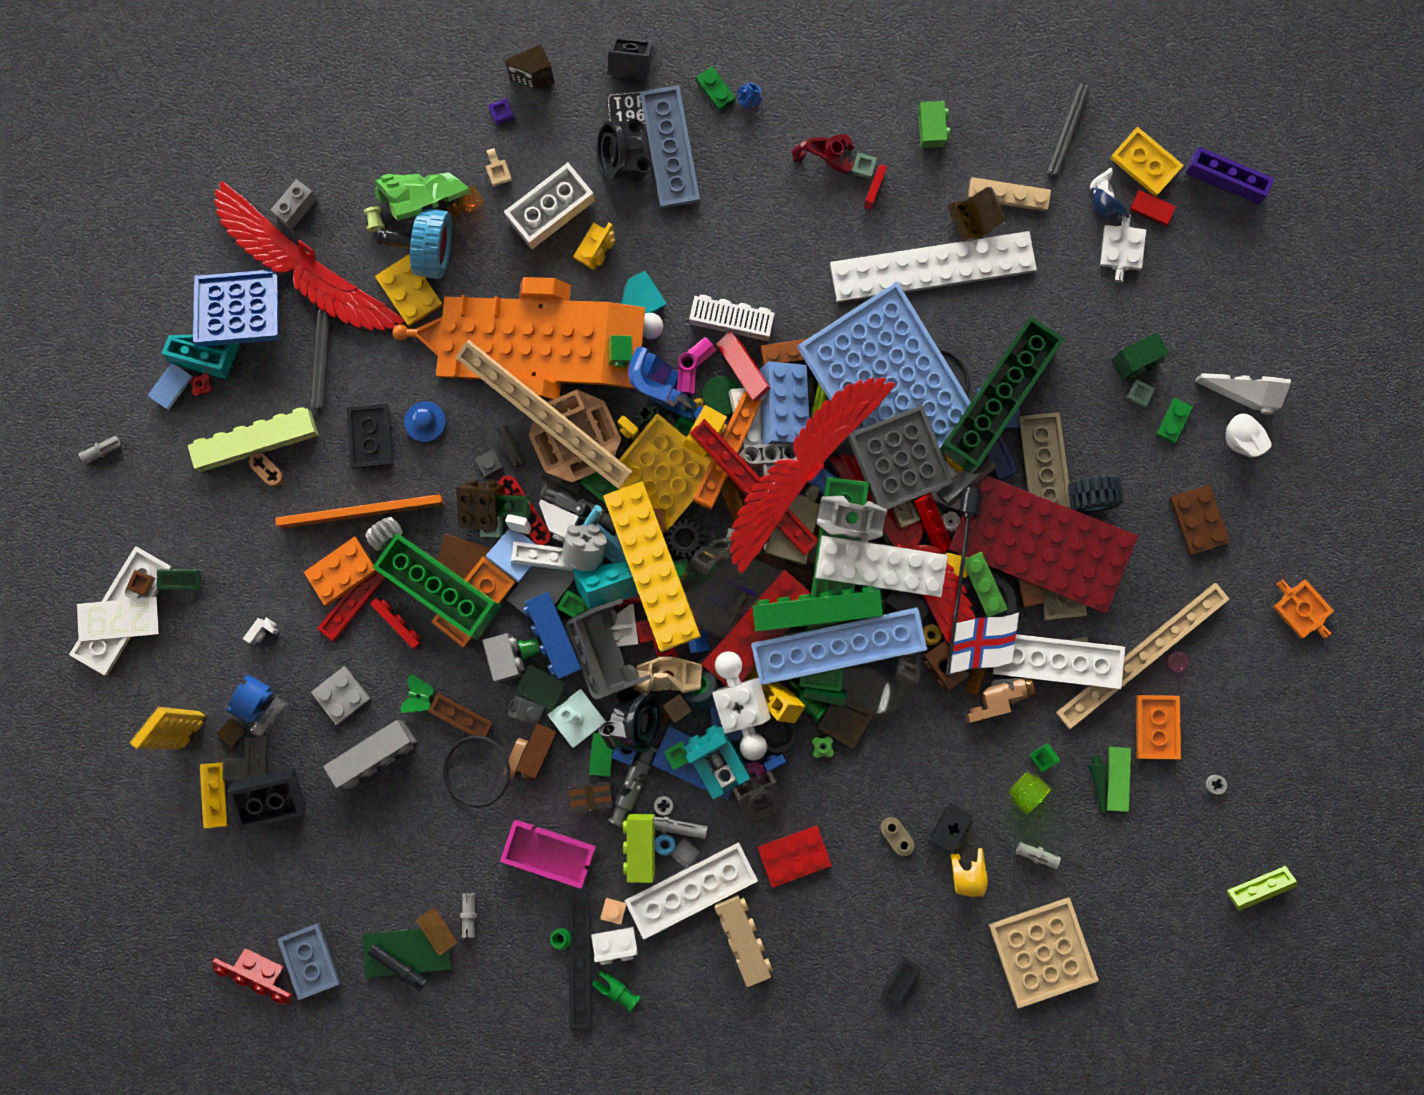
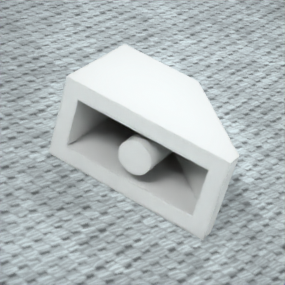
M540 500L539 504L548 529L553 534L552 538L564 542L567 528L570 525L577 526L580 521L579 516Z

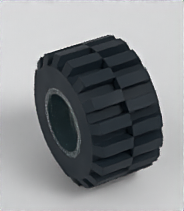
M1113 475L1094 476L1075 480L1068 484L1070 506L1075 511H1101L1118 507L1124 503L1120 477Z

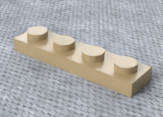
M973 177L970 179L967 199L986 187H992L999 204L1046 212L1048 210L1051 193L1049 189Z

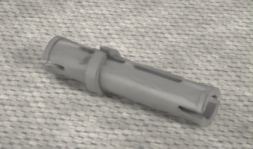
M666 816L664 818L655 817V830H660L661 833L666 834V832L706 839L708 826L676 821Z

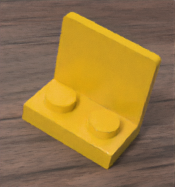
M593 223L573 258L593 270L596 269L597 265L601 266L605 259L604 254L606 250L611 249L616 240L614 238L613 224L608 223L604 229Z

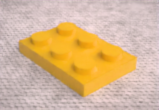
M1138 127L1110 157L1112 161L1155 197L1184 166Z
M409 254L375 276L409 327L443 306L425 277L416 276L412 273Z

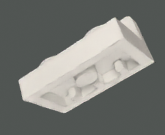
M634 927L591 935L595 956L594 961H600V965L613 963L612 959L621 958V961L634 959L633 955L638 953Z

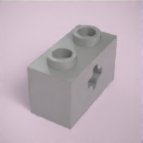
M296 179L272 207L271 212L282 223L293 229L316 202L317 198L309 188Z

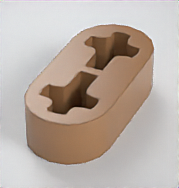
M255 453L250 457V467L268 485L277 487L282 484L284 474L267 456L262 453ZM257 459L262 460V463L266 466L264 469L256 466ZM271 471L277 474L276 477L278 479L276 481H269L271 476L267 472Z
M522 738L517 739L508 760L511 769L510 778L513 779L529 742Z

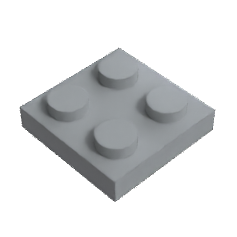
M346 666L342 667L311 691L335 725H339L371 700Z

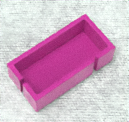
M514 820L500 862L582 889L589 871L586 865H591L597 846L541 827L533 830L535 825Z

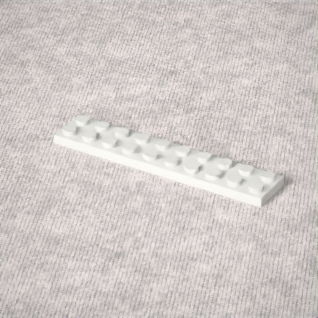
M1029 231L976 239L970 242H956L830 262L837 303L872 298L895 282L899 283L905 293L1033 273L1037 270Z

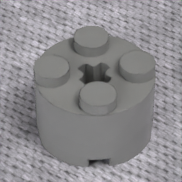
M590 524L588 526L570 525L567 528L562 550V560L568 566L572 564L576 566L575 569L580 571H592L597 569L600 563L602 564L607 539L600 531V527Z

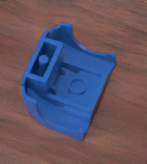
M637 347L628 368L630 384L665 409L696 422L703 407L696 408L697 403L682 392L675 390L678 371L673 370L671 365L657 355L649 353L648 349Z

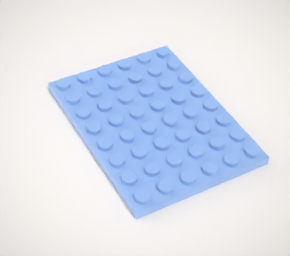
M898 282L893 283L796 346L830 401L837 391L841 393L848 384L853 386L861 379L864 383L872 377L875 378L874 381L879 378H885L884 384L888 382L895 383V387L883 399L880 405L853 432L923 405L938 445L941 447L971 403Z

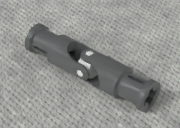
M547 483L544 484L539 495V500L548 501L565 511H573L574 515L579 516V518L585 521L588 517L582 516V514L586 510V505L592 510L595 507V504L583 499L577 500L572 494L551 488ZM602 508L594 525L598 523L614 533L616 530L611 516Z
M652 747L647 752H639L636 759L633 760L616 799L614 812L611 818L608 819L609 822L623 827V822L626 821L629 812L634 808L650 770L652 757L658 749Z

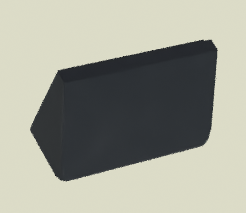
M892 590L885 600L888 605L898 612L918 608L921 622L930 610L926 601L912 592Z

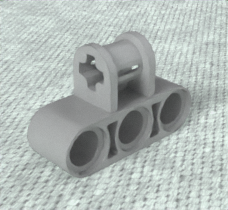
M792 443L748 446L739 454L751 469H757L760 478L769 474L766 472L768 469L777 466L774 464L776 461L790 459L786 457L785 452L790 455L791 459L796 460L794 444ZM765 453L771 456V460L766 457ZM746 454L751 457L752 461L746 458Z

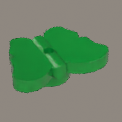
M410 675L408 677L409 698L403 702L401 712L429 710L431 706L429 702L430 696L434 694L435 689L428 683H424L423 680L418 679L415 675Z

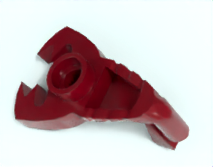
M838 134L830 138H810L791 150L793 161L801 162L806 156L804 151H807L824 159L827 165L842 174H847L853 168L855 162L854 160L850 163L849 159L846 158L842 163V153L848 148L852 151L854 149V144L848 134Z

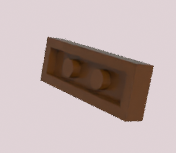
M437 693L428 710L433 715L471 735L487 737L494 722L440 693Z

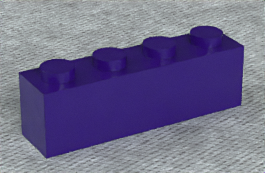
M1201 147L1192 155L1185 171L1188 175L1257 204H1260L1268 196L1274 178Z

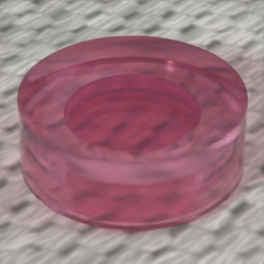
M1172 652L1166 658V665L1172 672H1182L1188 667L1189 660L1183 652Z

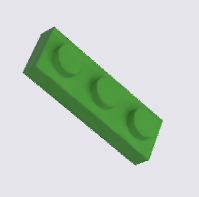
M982 551L965 558L966 571L987 617L989 618L1007 610L1008 608Z

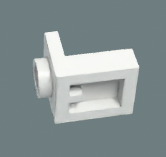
M258 618L243 639L255 645L256 642H261L265 637L266 633L264 631L266 629L276 635L279 630L275 628L276 624L270 619L266 618L263 620Z

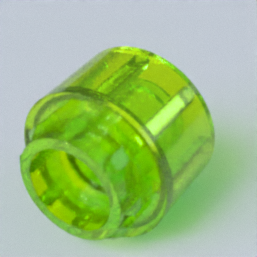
M1026 772L1009 789V794L1013 796L1011 801L1028 815L1052 789L1037 774L1032 776L1029 772Z

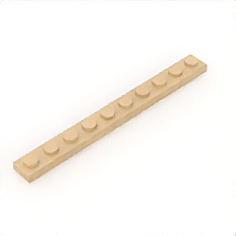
M470 340L465 342L455 357L457 360L619 489L633 472Z
M1217 583L1210 586L1124 656L1121 687L1229 600ZM1089 685L1055 713L1066 727L1071 729L1119 689Z

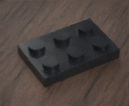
M376 404L346 407L350 468L358 469L393 465L389 405Z

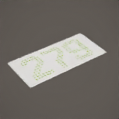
M156 597L77 604L79 641L158 634Z

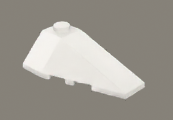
M1201 374L1196 378V383L1251 409L1259 410L1262 414L1270 415L1282 408L1291 380L1275 377H1262L1259 380H1251L1250 376L1243 375L1242 377L1231 379L1230 375Z

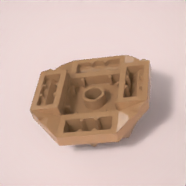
M575 390L547 402L615 457L621 437L605 401ZM533 421L529 437L545 473L574 483L597 472Z

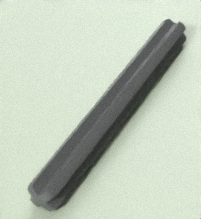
M1080 84L1049 165L1048 175L1056 177L1060 171L1090 89L1088 85Z
M321 309L318 310L311 397V407L313 409H322L324 401L330 315L326 310L322 311Z

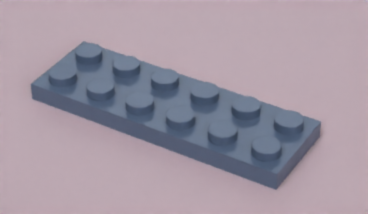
M680 86L640 92L660 208L700 202Z

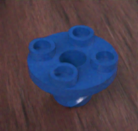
M423 401L416 403L410 407L405 415L404 424L406 431L413 439L422 443L432 442L439 438L447 426L444 412L438 405L432 402Z

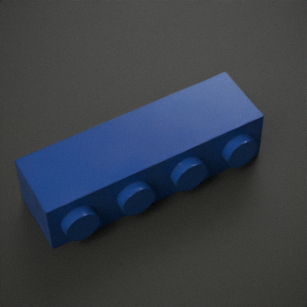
M549 592L525 601L526 606L523 609L527 618L532 617L535 625L531 626L535 637L540 636L543 644L539 646L543 656H548L551 663L548 664L552 676L556 675L559 679L580 670L581 667Z

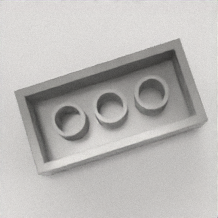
M396 720L323 767L336 788L350 789L360 783L358 779L361 777L368 778L378 772L377 767L387 766L394 762L396 755H404L413 750V745L417 741L405 721Z

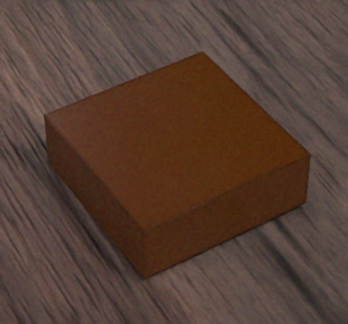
M134 570L126 589L148 597L156 578Z

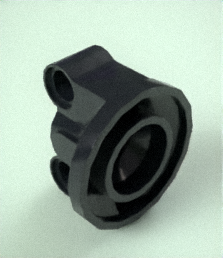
M638 119L606 121L599 129L596 146L597 162L605 178L641 181L651 170L652 164L650 160L643 156V143L639 136L643 133L644 126Z
M632 688L623 689L617 695L619 704L613 709L611 720L604 722L599 727V734L610 749L623 748L637 752H647L656 743L661 731L663 713L660 699L655 694L636 692Z

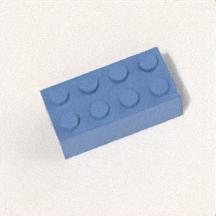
M768 361L760 369V372L771 387L760 398L763 400L761 403L762 445L793 444L795 437L799 438L800 430L806 427L807 420L809 419L807 366Z

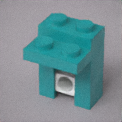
M716 724L706 729L707 734L701 738L699 735H696L687 740L688 745L684 747L688 753L686 755L688 762H693L713 799L752 777L728 733H724L723 727H718ZM717 750H720L725 761L727 762V765L723 763L724 760H722L721 756L718 755L719 753H713ZM708 755L709 757L710 755L712 756L711 760L714 762L713 764H715V768H717L716 771L710 763L707 757ZM726 769L730 772V780L725 781L720 777L721 770Z

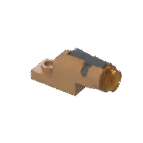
M1026 678L993 680L991 686L981 693L985 710L982 709V706L970 709V714L965 715L967 723L1011 712L1009 703L1013 705L1035 695L1032 680Z

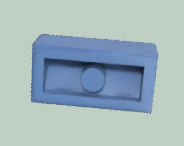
M171 363L148 396L169 410L190 382L192 376Z

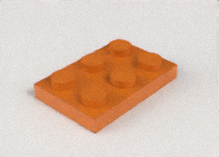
M353 537L304 571V574L325 606H329L378 571L373 568L374 563L358 538Z
M1136 695L1137 759H1181L1180 696Z

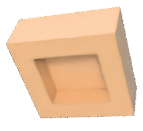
M606 898L600 919L621 925L626 903Z

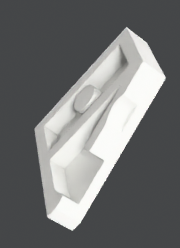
M630 604L616 614V623L610 627L617 647L638 644L634 604Z

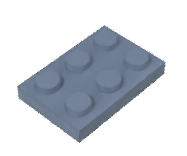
M320 923L277 939L298 1000L341 984Z

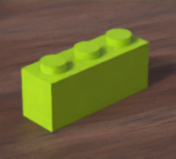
M629 814L627 821L623 822V833L627 834V841H624L623 854H627V862H624L623 874L627 875V882L653 883L655 878V814Z

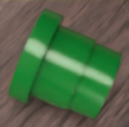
M537 639L524 642L522 640L517 641L522 661L527 660L528 657L540 654Z

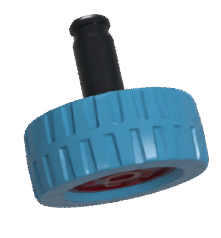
M422 208V213L416 215L412 232L380 228L377 232V243L410 249V265L414 275L441 279L447 270L451 252V215L443 210Z

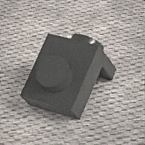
M515 696L509 704L508 715L536 726L544 706Z

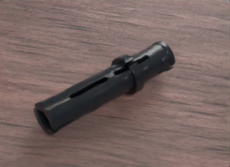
M377 943L368 952L367 955L400 977L399 980L402 982L406 981L419 992L428 980L415 972L411 965H405Z

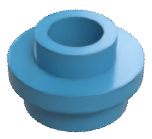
M662 834L656 838L655 850L658 854L667 856L674 851L675 841L670 835ZM662 841H667L669 843V847L667 849H663L661 847Z

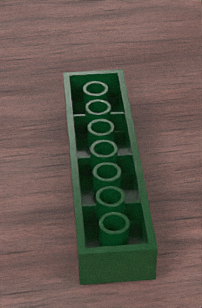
M1030 316L941 445L940 450L942 454L973 474L1060 347L1064 338Z

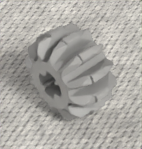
M388 517L372 525L365 536L370 546L377 551L385 549L396 533L402 535L403 531L398 522L392 517Z

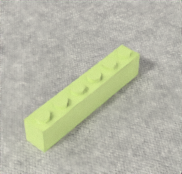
M297 408L291 414H278L268 421H255L249 427L239 426L229 433H216L210 439H197L193 441L194 444L188 445L194 469L203 472L251 457L255 453H264L319 435L312 412L305 408Z

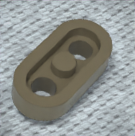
M894 817L885 818L880 825L881 833L896 854L900 856L910 855L914 850V841L898 819ZM890 824L895 825V830L893 832H890L888 830V826ZM905 841L908 846L902 850L900 844Z

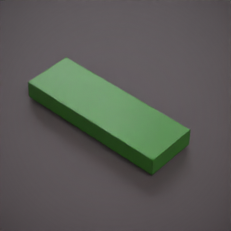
M1108 747L1106 810L1129 812L1131 748Z

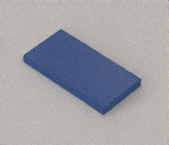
M669 726L651 765L708 791L693 762H688L673 770L664 751L681 741L684 746H687V740L692 737ZM720 750L715 751L713 754L719 753L718 755L724 760L723 763L727 765ZM708 755L707 757L710 763L712 764L714 770L716 771L717 768H715V764H713L714 762L711 760L712 756L710 755L709 757ZM723 769L720 772V777L728 781L731 778V774L728 770ZM733 788L719 797L728 800Z

